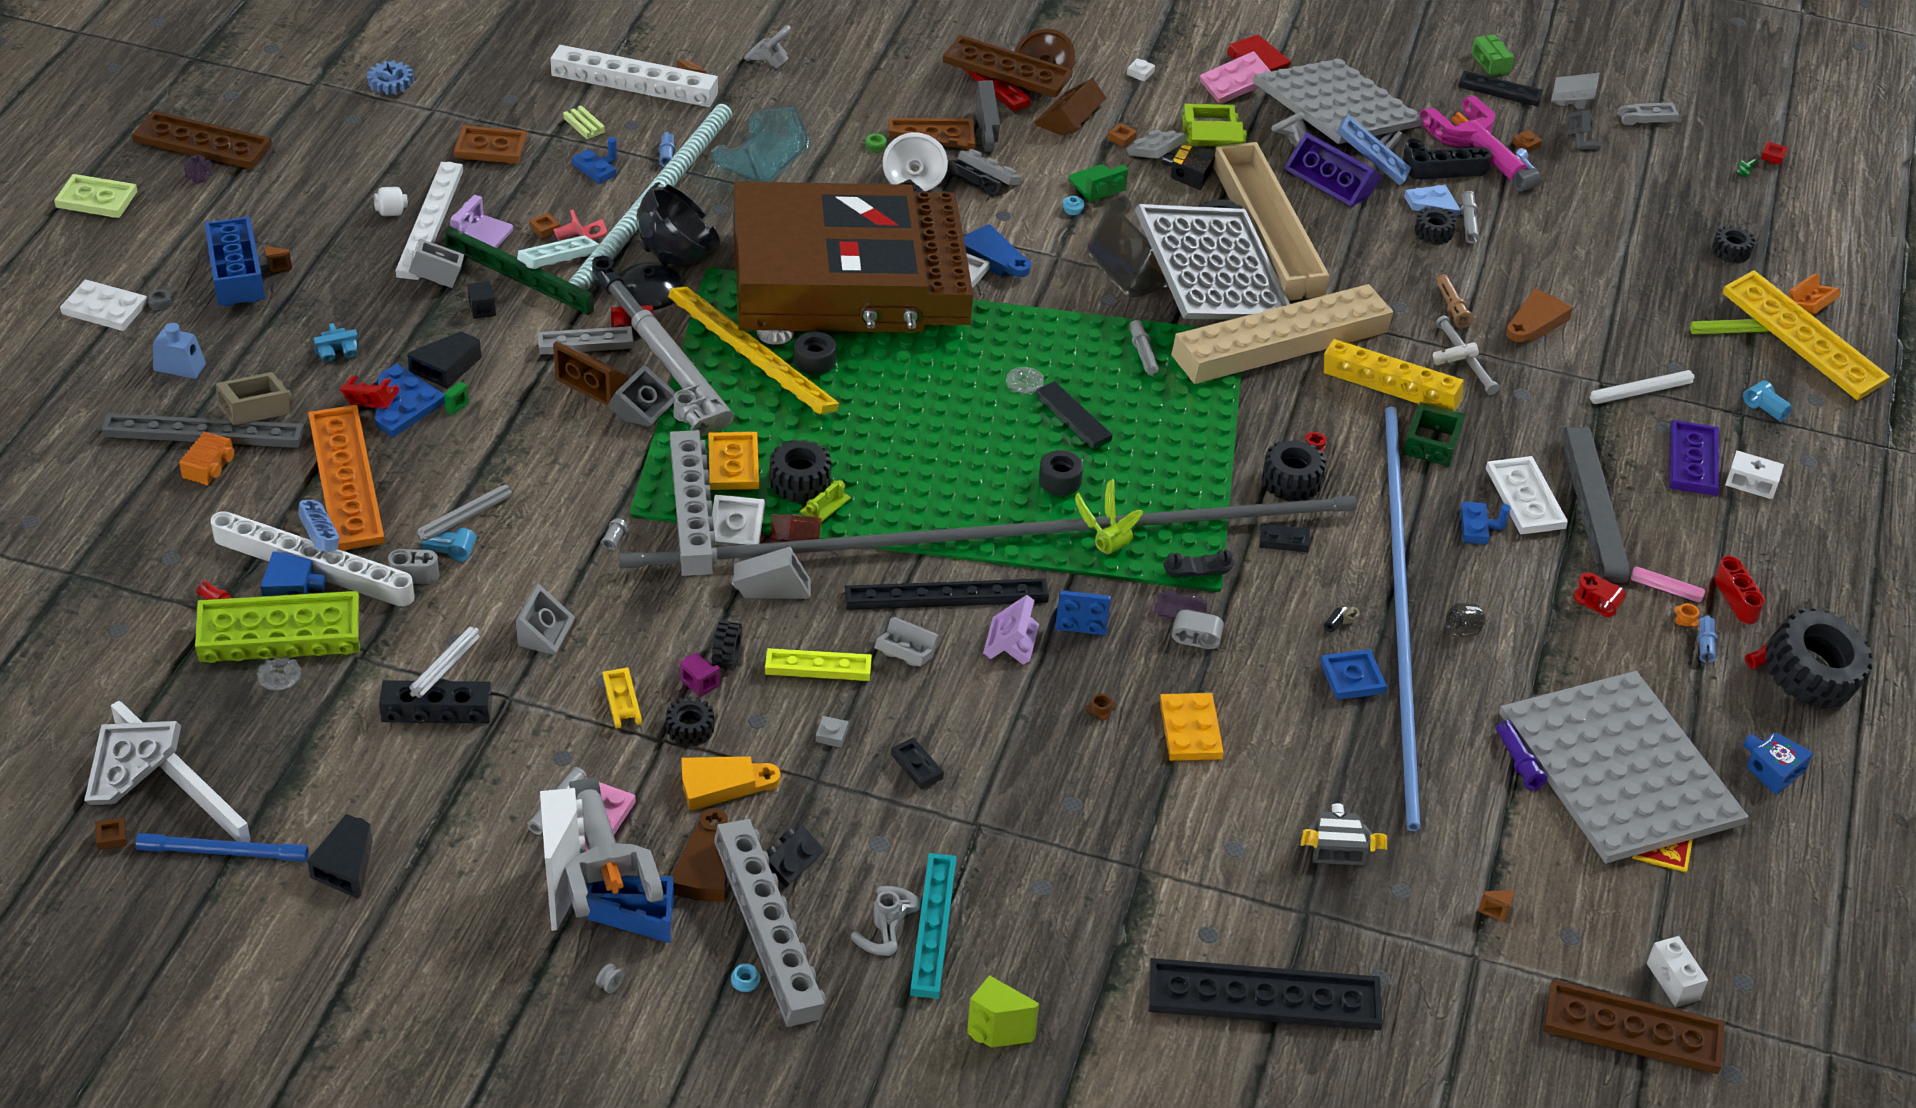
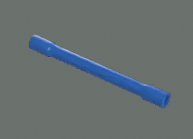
M138 833L136 838V849L144 851H178L275 858L283 861L307 862L309 856L308 845H279L167 837L165 835Z

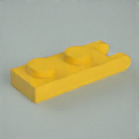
M629 668L602 672L615 729L621 728L620 720L634 717L636 725H641L642 718Z

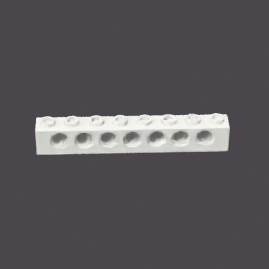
M559 45L551 57L552 76L705 107H710L718 94V76L564 45Z

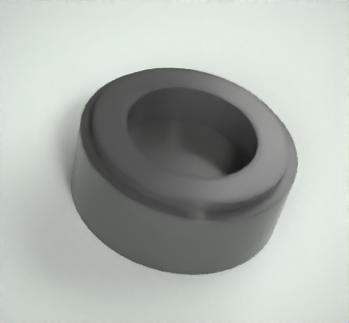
M157 289L150 292L147 296L149 307L153 310H165L172 305L171 293L167 290Z

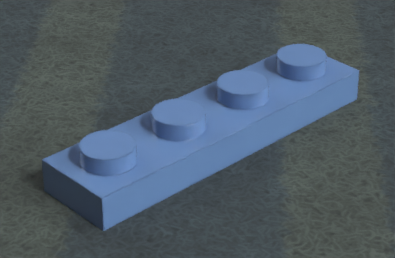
M1345 116L1336 132L1397 184L1401 185L1405 182L1411 167L1351 116Z

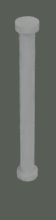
M1447 316L1439 317L1436 325L1439 329H1443L1455 347L1461 345L1466 347L1465 343L1450 325V319ZM1466 356V362L1484 384L1487 394L1493 395L1497 393L1500 388L1497 382L1492 381L1474 356Z

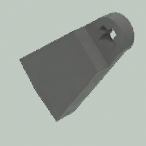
M993 80L978 81L975 114L982 136L984 153L993 152L994 142H998L1000 129Z

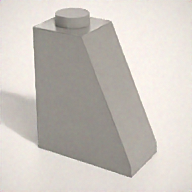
M791 547L734 563V575L731 576L732 584L736 590L739 589L744 598L808 599L811 596V579Z

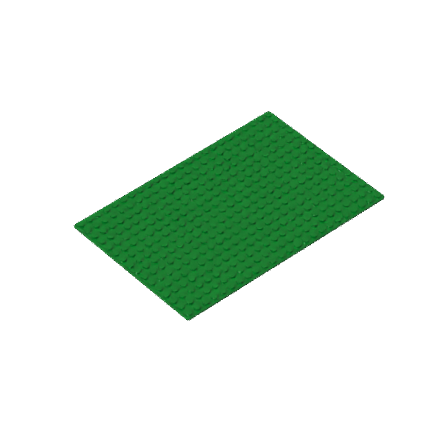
M716 267L707 268L698 295L738 325L735 270ZM973 300L970 325H924V332L794 331V336L788 342L768 344L759 339L757 330H745L839 402L836 412L818 414L807 403L797 399L794 393L783 388L776 379L766 375L763 369L752 364L750 359L738 353L732 345L722 341L719 335L708 330L702 322L693 317L690 318L681 346L684 354L734 414L731 424L716 432H757L759 489L710 490L712 511L715 495L764 499L765 507L761 534L804 540L1080 519L1083 517L1076 504L1075 496L1077 493L1080 494L1094 517H1105V492L1107 483L1114 479L1116 516L1128 515L1135 510H1142L1143 513L1229 507L1241 372L1197 384L1192 382L1171 354L1177 333L1201 327L1140 320L1144 325L1145 332L1150 336L1149 343L1159 368L1157 373L1148 375L1142 364L1137 347L1132 343L1133 336L1129 330V324L1137 319L986 300ZM808 332H822L835 340L836 363L831 371L825 374L811 375L800 371L796 367L794 362V345L799 336ZM672 376L669 387L675 392L682 390V387ZM1055 381L1113 434L1112 441L1092 449L1035 396L1036 389ZM674 404L659 417L630 508V516L633 518L677 523L670 432L690 431L691 426L674 417ZM708 434V435H705V436H703V437H700V440H705V448H706V454H705V455H707V469H705V470H708V475H709V434ZM791 440H807V442H816L817 446L822 445L825 451L829 452L831 458V483L834 480H842L845 484L844 493L851 497L850 500L820 524L800 514V511L807 506L808 501H804V503H799V501L789 502L788 499H781L779 494H775L773 488L770 487V455L777 446H782L784 442L790 443ZM1065 450L1072 452L1083 462L1082 485L1076 492L1060 496L1048 493L1041 487L1039 483L1040 461L1044 455L1051 451ZM1228 519L1135 526L1131 529L1133 539L1129 545L1110 554H1104L1097 548L1095 544L1097 530L872 548L1220 592L1223 585V574L1171 577L1165 571L1163 562L1170 553L1175 554L1178 552L1183 556L1201 557L1203 555L1217 554L1219 550L1224 552L1226 550Z

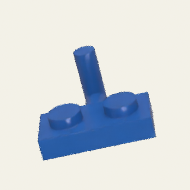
M608 138V155L601 158L588 149L573 156L572 164L598 184L617 176L616 168L610 165V163L617 160L616 138Z
M1462 501L1460 511L1463 542L1488 544L1489 529L1504 530L1511 507L1503 504L1498 520L1487 518L1486 503Z

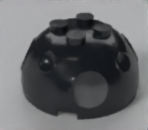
M660 182L655 183L642 198L637 210L636 218L642 239L640 242L641 247L646 252H652L659 262L666 266L668 264L692 266L701 263L714 254L720 246V238L715 226L709 228L703 220L706 216L705 212L690 197L670 184L660 187Z

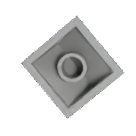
M539 583L533 588L516 620L518 646L555 654L575 616Z

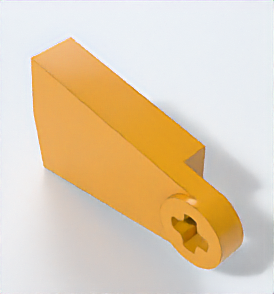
M751 756L681 758L683 791L690 811L761 791H771L776 789L781 782L780 769L776 765L771 763H752ZM765 774H769V780H765Z

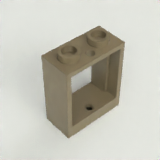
M273 372L216 383L218 406L233 425L290 414V404L293 402L291 392L283 386L282 381L278 380Z

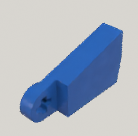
M991 224L974 230L964 237L966 254L989 261V271L1001 277L1008 273L1015 277H1025L1030 274V260L1018 252Z

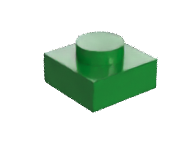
M460 381L444 393L446 412L455 415L469 404L468 385Z

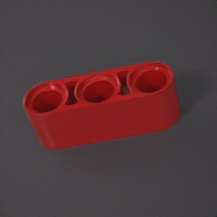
M1733 556L1722 557L1714 577L1716 585L1740 621L1747 624L1756 623L1765 603L1764 596L1738 558Z

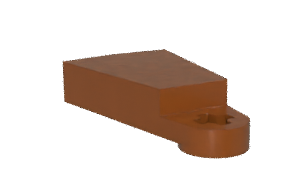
M1534 288L1515 317L1508 324L1506 336L1515 342H1524L1526 340L1534 342L1569 321L1573 307L1550 294Z

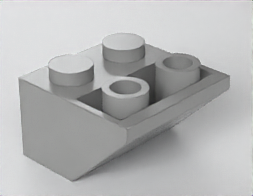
M419 239L415 247L409 273L453 288L464 254Z

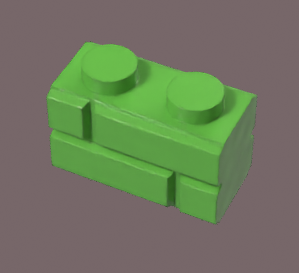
M1495 34L1474 39L1471 53L1490 77L1511 72L1512 65L1514 64V55L1506 49L1505 44Z

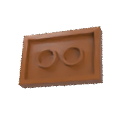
M463 125L454 149V157L465 160L472 159L519 164L527 141V131Z

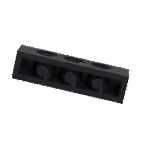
M383 680L379 700L381 722L490 723L493 701L491 682L437 681L421 698L410 695V685L414 681Z

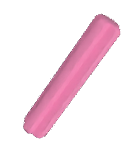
M1637 566L1634 567L1631 574L1632 581L1698 603L1703 600L1705 589Z

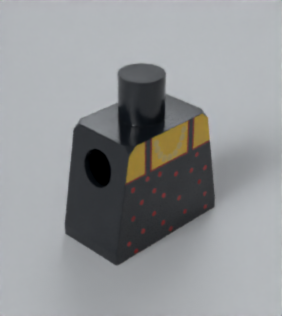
M1183 145L1176 155L1166 153L1163 156L1162 164L1172 167V179L1201 190L1213 170L1216 151Z

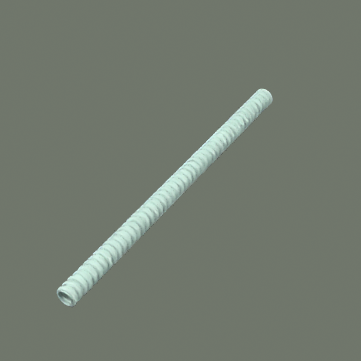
M718 104L568 282L585 290L592 286V260L601 255L608 256L612 260L638 230L636 216L642 198L657 182L661 183L660 187H665L667 184L672 186L677 184L680 178L731 119L732 111L728 106Z

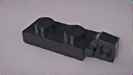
M948 160L947 170L951 171V175L969 180L968 183L970 185L983 187L985 193L998 195L1001 182L961 160Z

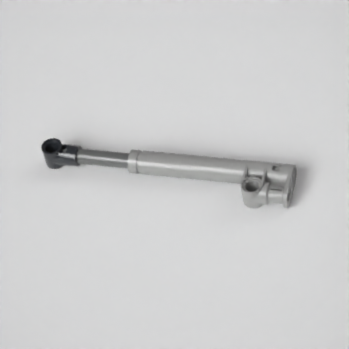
M603 255L595 257L592 260L593 283L602 286L609 295H613L632 319V327L682 387V390L677 391L674 395V417L679 421L689 424L691 426L690 431L699 430L700 437L729 426L734 418L733 412L649 310H643L625 288L623 279L613 268L612 259Z

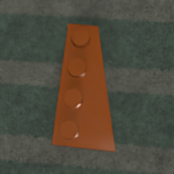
M889 118L888 120L889 138H897L907 133H923L936 139L942 146L975 150L973 119Z

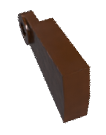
M711 808L701 814L700 820L671 876L674 881V895L694 900L725 902L726 871L714 843L718 824L728 823L727 814L723 810ZM713 820H718L715 825H710Z

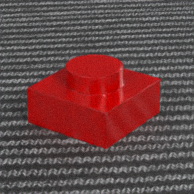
M1768 141L1762 152L1761 159L1772 164L1781 165L1788 147Z

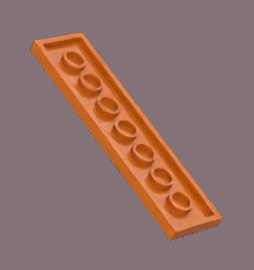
M357 405L308 412L326 511L339 535L338 550L343 551L385 544Z

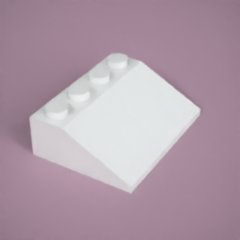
M575 788L540 791L552 931L558 930L572 903L565 867L577 855L586 851L585 837L579 836L584 835L583 818H577L583 816L582 799L576 800Z

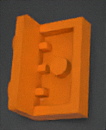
M1819 274L1811 275L1789 291V298L1811 315L1817 314L1822 308L1830 305L1835 299L1840 297L1839 288L1820 286Z

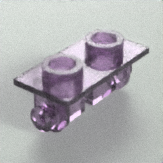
M1170 590L1158 591L1154 612L1158 613V616L1174 619L1178 610H1190L1206 614L1208 601H1204L1201 597L1194 595L1189 597L1180 596L1178 593Z

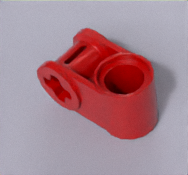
M1583 573L1578 581L1579 588L1573 594L1574 600L1577 603L1605 617L1614 616L1626 598L1625 591L1621 587L1593 573Z

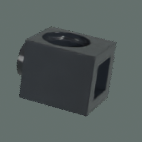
M490 281L467 284L468 300L473 319L496 316L495 297Z

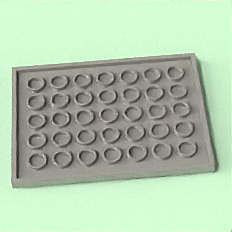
M1637 671L1500 707L1499 714L1504 721H1511L1528 753L1537 758L1540 771L1545 772L1547 775V782L1605 864L1747 824L1749 816Z

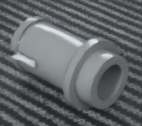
M620 518L610 521L608 525L609 530L601 541L602 546L607 550H615L621 537L626 535L628 531L627 523Z

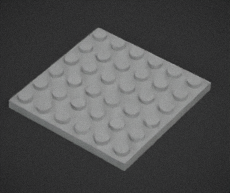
M1341 59L1264 72L1254 75L1252 81L1296 114L1299 112L1303 113L1304 120L1338 144L1347 142L1336 132L1342 119L1347 115L1351 116L1373 136L1422 126L1421 123L1424 118L1419 117L1420 115L1417 114V111L1405 106L1401 100L1389 95L1387 90L1376 86L1372 80L1363 77L1358 70L1350 68Z
M1139 204L1136 207L1135 212L1183 319L1232 320L1290 305L1246 209Z

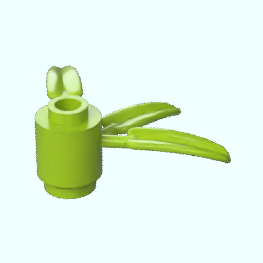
M1114 479L1107 483L1105 492V513L1111 520V526L1103 530L1097 524L1096 519L1085 505L1080 494H1076L1075 500L1081 516L1090 528L1095 527L1098 531L1095 544L1104 554H1110L1129 545L1133 539L1131 529L1140 520L1143 511L1135 510L1116 523Z

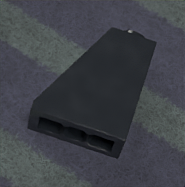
M460 331L410 351L407 354L409 371L448 389L482 358L480 339Z
M346 814L307 860L310 878L359 899L362 894L373 844L370 823L363 818H356Z

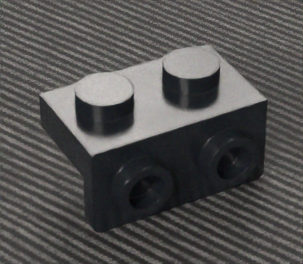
M803 825L796 831H793L792 828L787 830L779 838L782 843L777 848L772 845L766 850L769 857V868L772 873L776 874L777 879L784 887L791 884L825 851Z

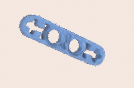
M315 500L300 501L298 516L314 547L327 552L337 550L339 535L323 505Z

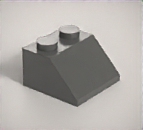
M643 365L615 392L607 406L625 422L650 427L674 404L676 392L646 365Z

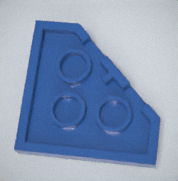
M396 363L379 374L378 385H380L382 380L388 378L391 379V382L387 386L397 385L400 391L388 409L376 408V427L393 438L445 404L444 394Z

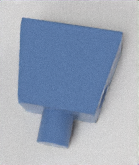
M177 323L165 325L153 343V370L196 379L206 365L196 336L192 333L180 331Z

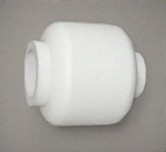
M381 187L377 193H374L375 211H379L382 216H400L403 208L408 206L407 195L402 194L399 187Z

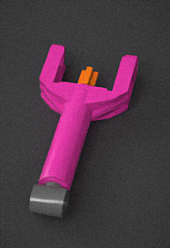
M1469 96L1463 99L1462 108L1464 115L1470 121L1460 112H1457L1451 118V121L1457 125L1456 127L1434 108L1424 109L1420 112L1419 117L1424 118L1421 123L1422 126L1442 144L1456 147H1483L1490 150L1492 154L1490 162L1513 182V186L1518 192L1538 187L1541 184L1539 171L1535 168L1528 169L1524 162L1491 134L1495 113L1476 96Z

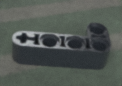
M1411 138L1406 141L1402 160L1411 167L1409 176L1414 179L1470 177L1487 174L1492 154L1490 150L1483 147L1427 150L1423 141Z

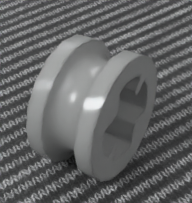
M610 963L599 972L596 985L600 988L604 987L608 994L613 993L621 985L624 979V972L621 969L616 970V966Z

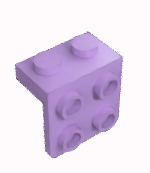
M473 195L468 202H465L463 207L450 220L451 227L495 248L513 231L512 224L484 215L482 197Z

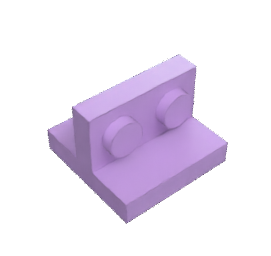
M1026 595L992 618L983 654L992 659L1005 650L1023 665L1030 661L1039 623L1030 617L1034 604L1032 598Z

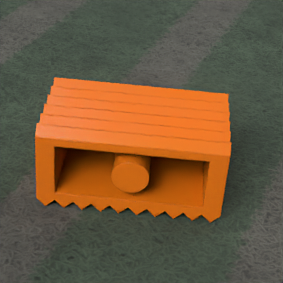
M203 431L200 438L195 441V444L190 447V450L179 461L182 477L208 486L214 478L220 476L223 466L227 462H231L234 457L231 439Z

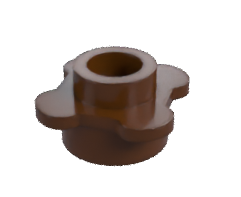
M1101 693L1094 695L1091 699V704L1086 706L1088 714H1094L1102 720L1109 719L1110 712L1116 709V703L1108 695Z

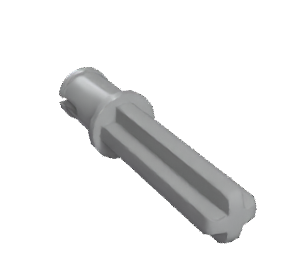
M1132 321L1129 324V330L1133 336L1132 343L1137 347L1145 371L1148 375H1153L1158 372L1159 368L1149 343L1150 336L1145 332L1142 321Z

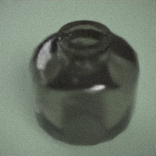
M1474 603L1454 604L1446 615L1447 626L1453 634L1458 636L1478 635L1486 622L1482 608Z

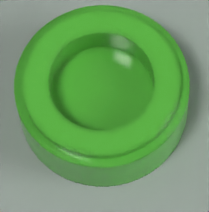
M870 134L866 137L865 147L868 151L878 153L886 149L887 139L883 135Z

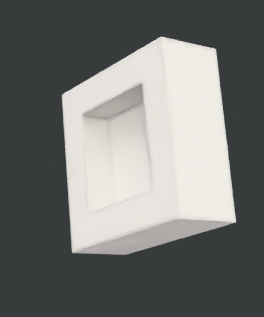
M1137 58L1127 68V75L1145 82L1154 73L1155 65Z

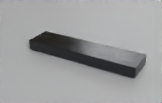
M1463 71L1458 85L1459 88L1538 107L1543 94V90L1469 71Z
M1055 381L1036 389L1035 396L1092 449L1112 441L1113 434Z

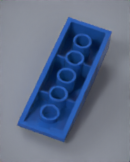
M250 216L205 222L218 306H233L241 302L256 303L265 299Z

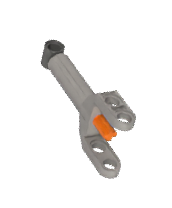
M591 777L570 781L569 788H575L576 800L582 799L583 816L579 818H583L584 837L588 847L587 851L577 855L565 867L568 890L576 917L588 916L590 913L586 899L588 891L585 882L592 883L604 880L607 891L612 890V893L616 894L618 893V888H623L621 877L632 875L633 872L637 871L647 900L650 902L662 901V884L651 850L634 844L616 843L601 797L598 778Z

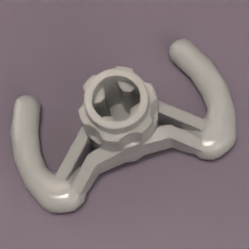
M785 25L772 38L762 39L745 54V61L767 60L775 68L781 66L788 60V53L779 42L790 32L791 27Z
M1301 112L1271 127L1273 132L1287 136L1294 147H1297L1305 132L1309 133L1304 123V114Z
M880 886L876 891L878 896L874 902L873 922L881 930L883 944H876L867 940L858 931H854L851 934V939L858 947L869 953L891 956L898 949L895 935L897 928L906 914L916 913L920 910L921 900L915 894L903 888Z

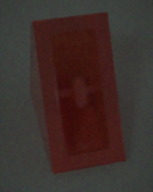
M772 514L770 539L785 541L820 539L822 518L792 514Z

